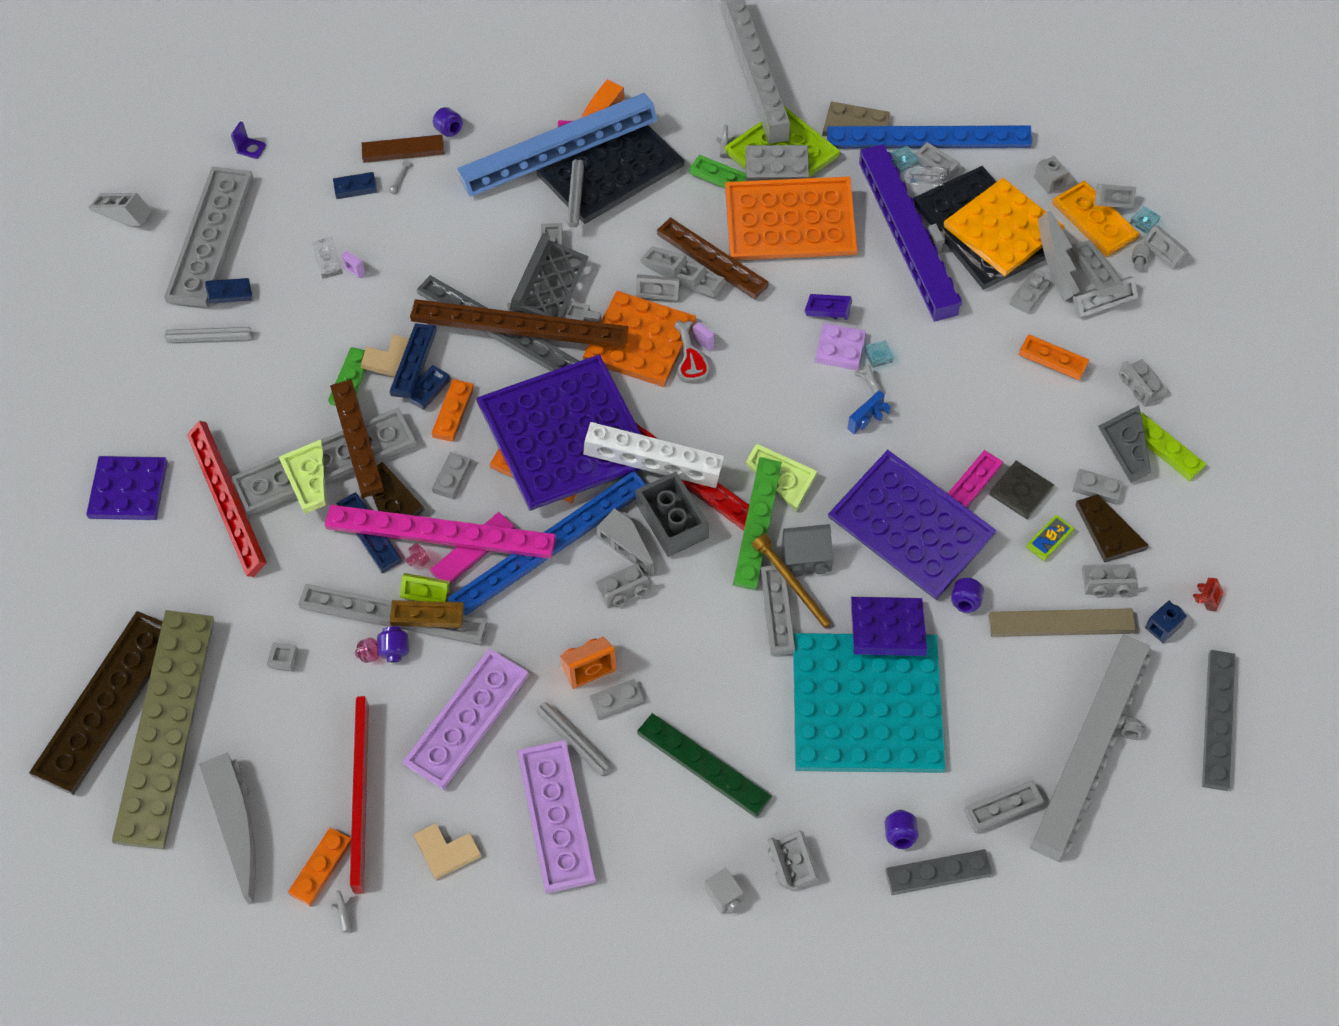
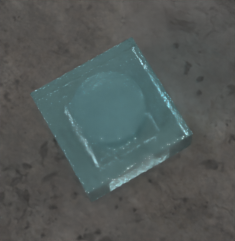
M908 146L891 152L893 164L895 167H898L899 172L914 167L918 163V159Z
M1142 206L1131 218L1130 224L1148 234L1152 227L1159 222L1161 216Z
M886 340L865 346V353L872 368L893 363L894 357Z

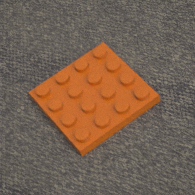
M616 290L600 323L628 326L629 332L625 349L589 344L583 355V360L600 354L607 369L665 387L683 349L681 334L674 325L677 321L683 323L687 321L693 322L689 330L690 334L696 322V315Z

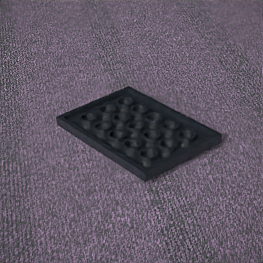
M646 125L536 170L537 176L568 207L572 162L575 159L583 161L584 169L579 219L586 224L683 167L684 159L649 125Z
M982 165L914 197L913 200L915 207L930 225L936 224L939 231L943 232L945 244L984 290L1046 260L1044 250L1041 248L1008 275L1003 276L944 227L946 219L996 183Z

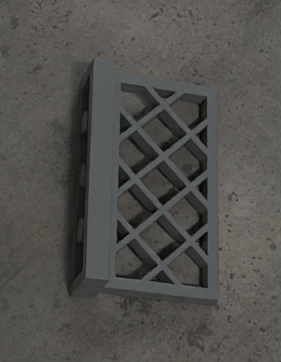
M542 233L512 297L509 310L514 312L522 310L529 314L555 317L548 314L546 309L556 306L559 312L557 317L562 318L589 256L550 241V236ZM553 249L560 252L561 257L552 259L549 253L550 250ZM569 259H578L582 261L581 265L572 267ZM564 261L568 269L558 271L555 264ZM551 265L554 273L545 275L542 267ZM570 273L573 281L564 283L561 276ZM557 277L560 285L551 288L548 280ZM543 281L547 289L537 292L534 284ZM563 290L566 298L557 300L554 292ZM550 294L553 302L543 304L540 296ZM536 298L539 306L531 307L526 305V302Z

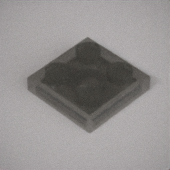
M1016 460L990 490L989 495L1028 520L1052 491L1054 484Z

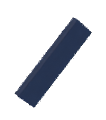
M415 323L389 391L391 396L412 399L437 332L436 325Z
M356 492L336 503L337 506L367 509ZM355 533L381 573L402 562L401 557L387 537Z

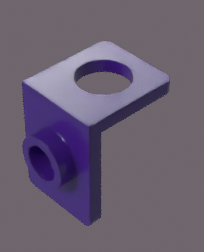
M241 121L231 134L237 154L258 159L266 147L264 142L248 138L244 123ZM251 145L259 147L255 152H249L247 148Z

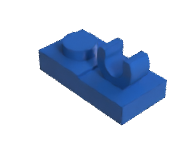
M880 390L877 391L849 417L847 429L853 434L859 429L863 430L867 427L873 415L876 420L882 421L883 414L879 411L889 414L891 407L884 403L885 394Z

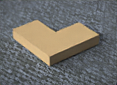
M393 334L388 352L366 346L360 368L395 377L409 338Z
M437 823L413 834L435 880L481 857L470 833L446 844Z

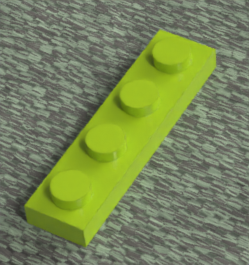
M1141 412L1147 448L1190 482L1205 468L1206 463Z

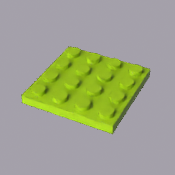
M785 106L784 108L790 122L789 141L769 144L760 121L724 147L728 156L746 170L747 145H807L809 178L840 156V150Z

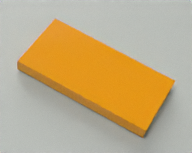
M1085 180L1053 198L1052 204L1088 240H1091L1106 257L1137 240L1140 236V233L1113 207L1094 205L1096 191Z

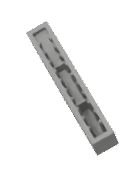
M227 752L199 763L242 895L248 904L254 903L256 855L253 826L245 795H248L249 792L244 780L239 781L237 774L241 773V769L237 759L232 760Z

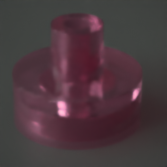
M418 543L408 548L410 556L405 561L410 567L415 563L423 567L430 562L427 553Z
M366 638L359 641L355 650L356 657L360 658L364 663L378 660L380 656L378 655L377 641L374 638Z

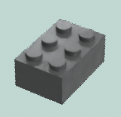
M677 472L635 490L636 505L667 557L709 538V524Z

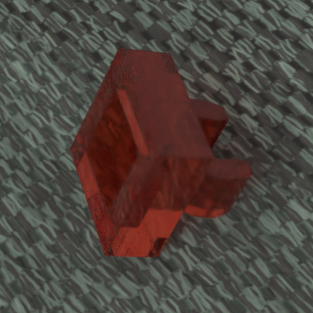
M1208 577L1206 584L1199 583L1197 585L1199 592L1202 593L1193 594V597L1197 603H1204L1207 611L1216 612L1224 592L1217 578Z

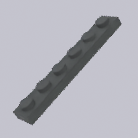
M1210 650L1208 654L1202 787L1228 791L1230 788L1235 654Z

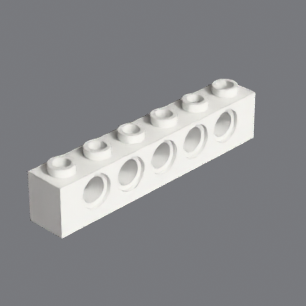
M590 422L583 453L587 456L666 476L677 472L681 480L713 488L717 486L724 458L722 455Z

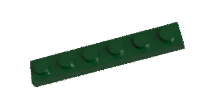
M651 713L637 730V735L755 818L760 815L770 802V794L655 714Z

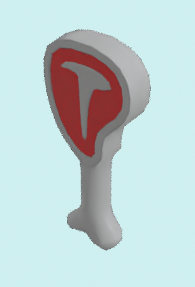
M677 321L674 327L680 332L684 347L683 359L677 370L680 380L686 383L703 381L709 375V364L704 354L692 346L689 330L693 322L687 321L683 323Z

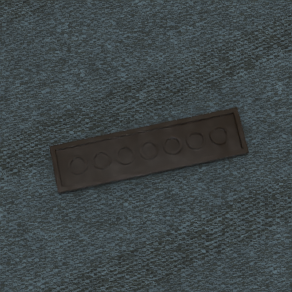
M139 611L135 612L30 770L29 774L32 777L74 796L149 680L162 621Z

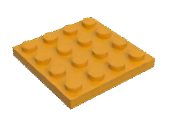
M1001 178L946 219L944 227L1003 276H1006L1043 248L1038 219L1046 211L1005 178ZM1057 220L1061 229L1064 231L1065 226Z

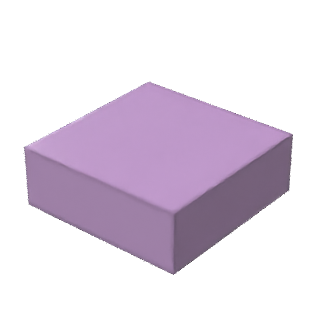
M346 250L342 254L345 269L361 278L365 274L362 260Z
M698 322L693 326V339L710 351L714 348V333Z

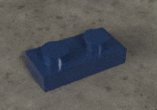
M374 172L333 178L336 199L377 193Z
M249 278L210 280L205 282L209 304L252 301Z
M432 365L419 379L412 399L406 398V400L424 410L451 380L450 375Z

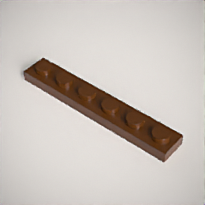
M670 217L657 229L659 237L716 275L724 277L727 282L754 300L768 287L769 281Z
M352 379L330 385L362 498L385 492Z

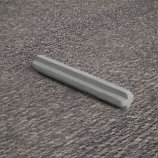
M576 159L572 162L567 225L570 228H576L579 225L584 165L582 160Z
M250 327L173 329L165 331V339L168 343L250 340L252 338Z
M547 702L542 703L538 707V714L599 775L603 776L609 771V763Z

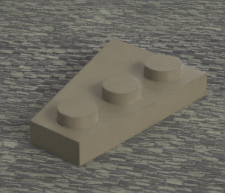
M831 101L822 136H827V126H887L890 112Z

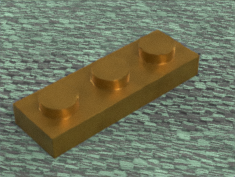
M392 600L389 622L391 626L462 628L464 602Z

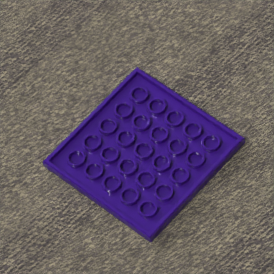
M600 354L476 398L477 404L529 511L626 476L633 471L642 470L583 454L584 442L590 422L642 435Z

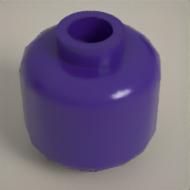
M443 107L436 111L432 120L434 128L446 137H453L458 134L463 124L460 114L449 107Z
M961 578L953 586L951 602L955 608L963 613L974 612L982 604L984 588L976 579Z
M399 626L383 628L382 632L377 635L378 655L386 658L388 663L402 661L401 657L409 653L407 632L403 631Z
M901 809L894 811L886 817L884 825L887 842L897 849L910 848L919 837L916 817L912 813Z

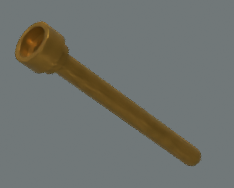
M764 533L755 539L751 544L753 548L767 556L822 627H830V620L772 549L773 545L771 544L772 540Z

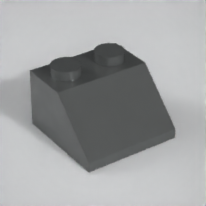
M830 524L783 529L782 559L783 563L795 577L808 573L824 574L832 571L833 553Z

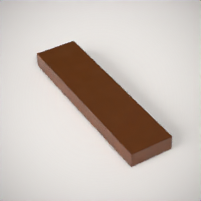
M442 134L361 142L363 163L444 155Z

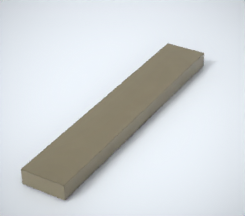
M1132 608L989 612L988 615L991 637L1135 633L1136 630Z

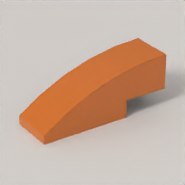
M607 79L594 95L581 118L622 102L624 100V87Z

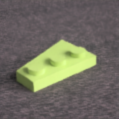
M322 440L279 456L304 514L325 506Z
M756 444L746 461V466L756 474L759 457L782 462L776 494L797 512L817 476V471Z

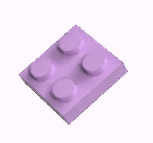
M823 323L815 363L858 370L866 330Z

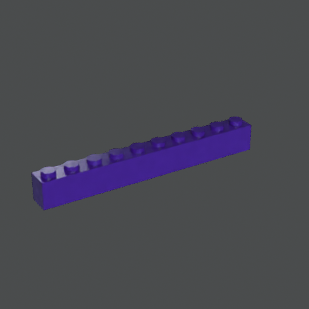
M884 144L860 150L859 165L933 321L957 316L962 305L959 293L956 294L953 280L951 277H948L945 264L938 257L936 245H932L929 231L922 224L921 214L915 210L914 200L912 197H909L907 186L900 179L899 169L894 166L891 153L887 152Z

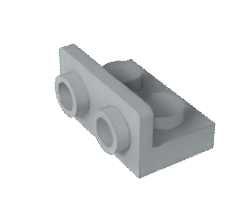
M1143 359L1133 364H1130L1128 361L1122 364L1119 372L1122 382L1129 386L1135 398L1140 400L1144 406L1167 396L1168 390Z
M638 563L596 581L595 585L607 608L620 606L634 596L644 595L650 590V579L647 575L644 576Z
M1130 564L1083 565L1082 575L1086 595L1104 596L1106 594H1117L1125 596L1132 594L1137 585L1136 578L1132 577Z

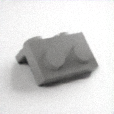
M799 830L779 840L774 838L768 839L770 846L768 854L776 864L778 870L776 878L781 886L794 891L820 879L804 832Z

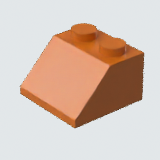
M604 636L599 639H591L585 645L578 648H570L562 655H559L561 667L572 689L616 671L615 649Z

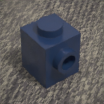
M1168 600L1150 616L1145 629L1161 643H1164L1182 627L1187 615L1178 605H1174Z

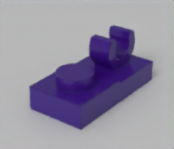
M810 294L804 311L806 316L833 317L834 319L842 317L848 320L852 298L851 296Z

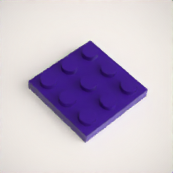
M99 456L86 512L88 519L157 520L168 464L166 457Z
M851 597L853 654L927 656L922 598Z

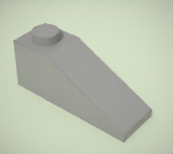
M100 193L88 207L93 212L128 226L143 225L147 222L148 216L152 212L138 193Z
M614 508L597 526V538L631 563H638L642 571L652 576L654 574V562L632 519L628 514L621 513Z

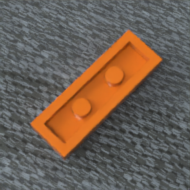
M1030 334L1026 337L1018 354L1077 380L1081 379L1090 360Z
M452 379L431 432L432 438L454 442L474 391L473 383Z
M330 827L290 887L288 894L311 907L350 847L351 838Z

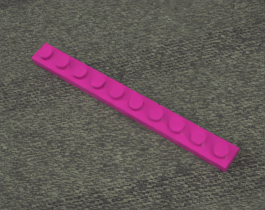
M337 505L329 506L324 525L329 530L552 559L556 541L555 534Z

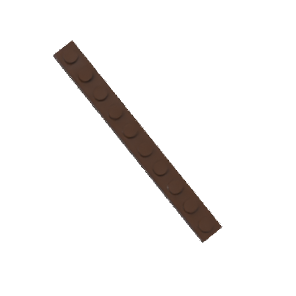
M415 299L410 314L411 322L625 349L629 332L628 326L418 299Z

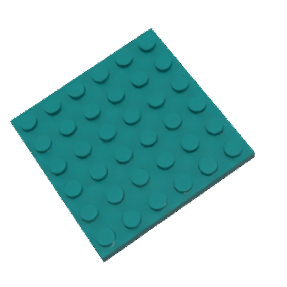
M793 633L795 652H793L795 771L945 772L937 635L926 634L927 656L853 654L852 634Z

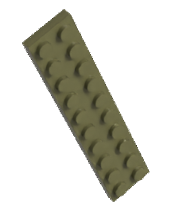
M165 610L113 833V844L163 850L165 848L213 629L214 616Z

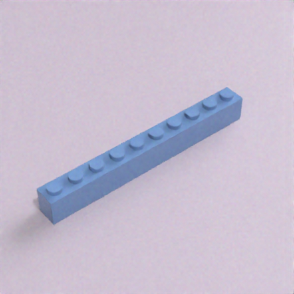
M642 93L461 166L457 170L462 184L471 197L656 122L658 120L654 103L645 93Z

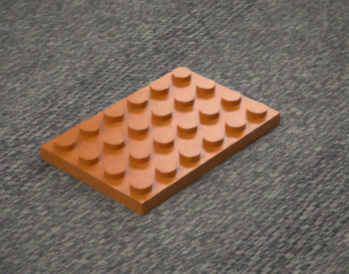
M850 176L725 182L730 257L735 260L857 255Z

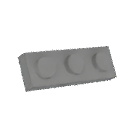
M1129 276L1120 279L1124 284L1123 292L1111 296L1102 297L1097 288L1074 295L1073 301L1077 317H1084L1138 298L1134 277Z
M1031 780L965 807L964 812L973 830L977 833L1043 806L1044 800L1035 783Z

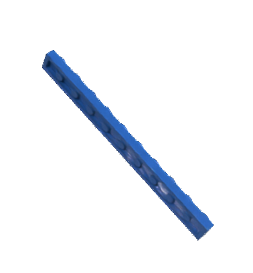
M1031 125L827 126V141L837 149L870 148L884 144L885 148H921L926 142L936 148H1030L1032 145Z
M633 471L543 532L555 534L556 536L552 556L599 525L614 508L619 511L636 499L635 490L645 486L646 483ZM511 554L447 598L448 602H464V615L467 616L548 559Z

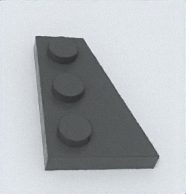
M1139 405L1098 426L1130 483L1151 473Z

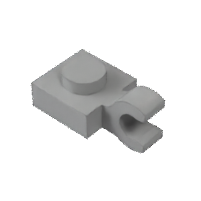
M569 301L562 318L601 322L602 314L597 311H591L590 305Z

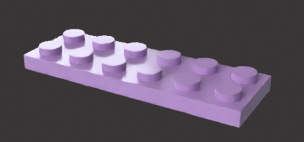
M489 648L402 761L403 765L444 791L529 677V672Z
M566 740L517 750L545 893L548 894L596 883Z

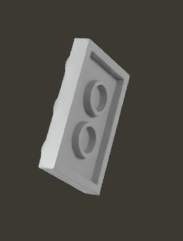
M807 145L746 146V181L809 178Z

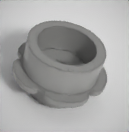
M1128 718L1122 724L1121 734L1127 739L1137 740L1145 732V727L1142 726L1140 720Z

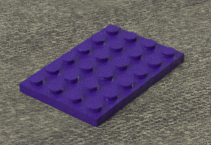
M888 449L828 513V517L935 600L943 594L996 534V529Z

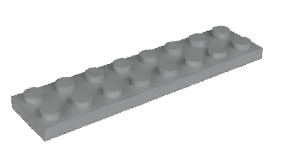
M211 167L164 296L167 303L208 307L205 282L218 279L253 178L252 171Z
M399 408L364 422L376 463L417 446ZM343 431L321 439L323 443L325 484L353 473L354 468ZM279 457L230 477L247 516L296 497Z

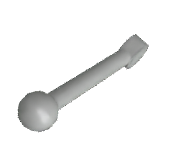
M405 160L402 162L403 168L394 185L389 188L390 193L395 194L397 192V186L406 169L411 167L410 161Z

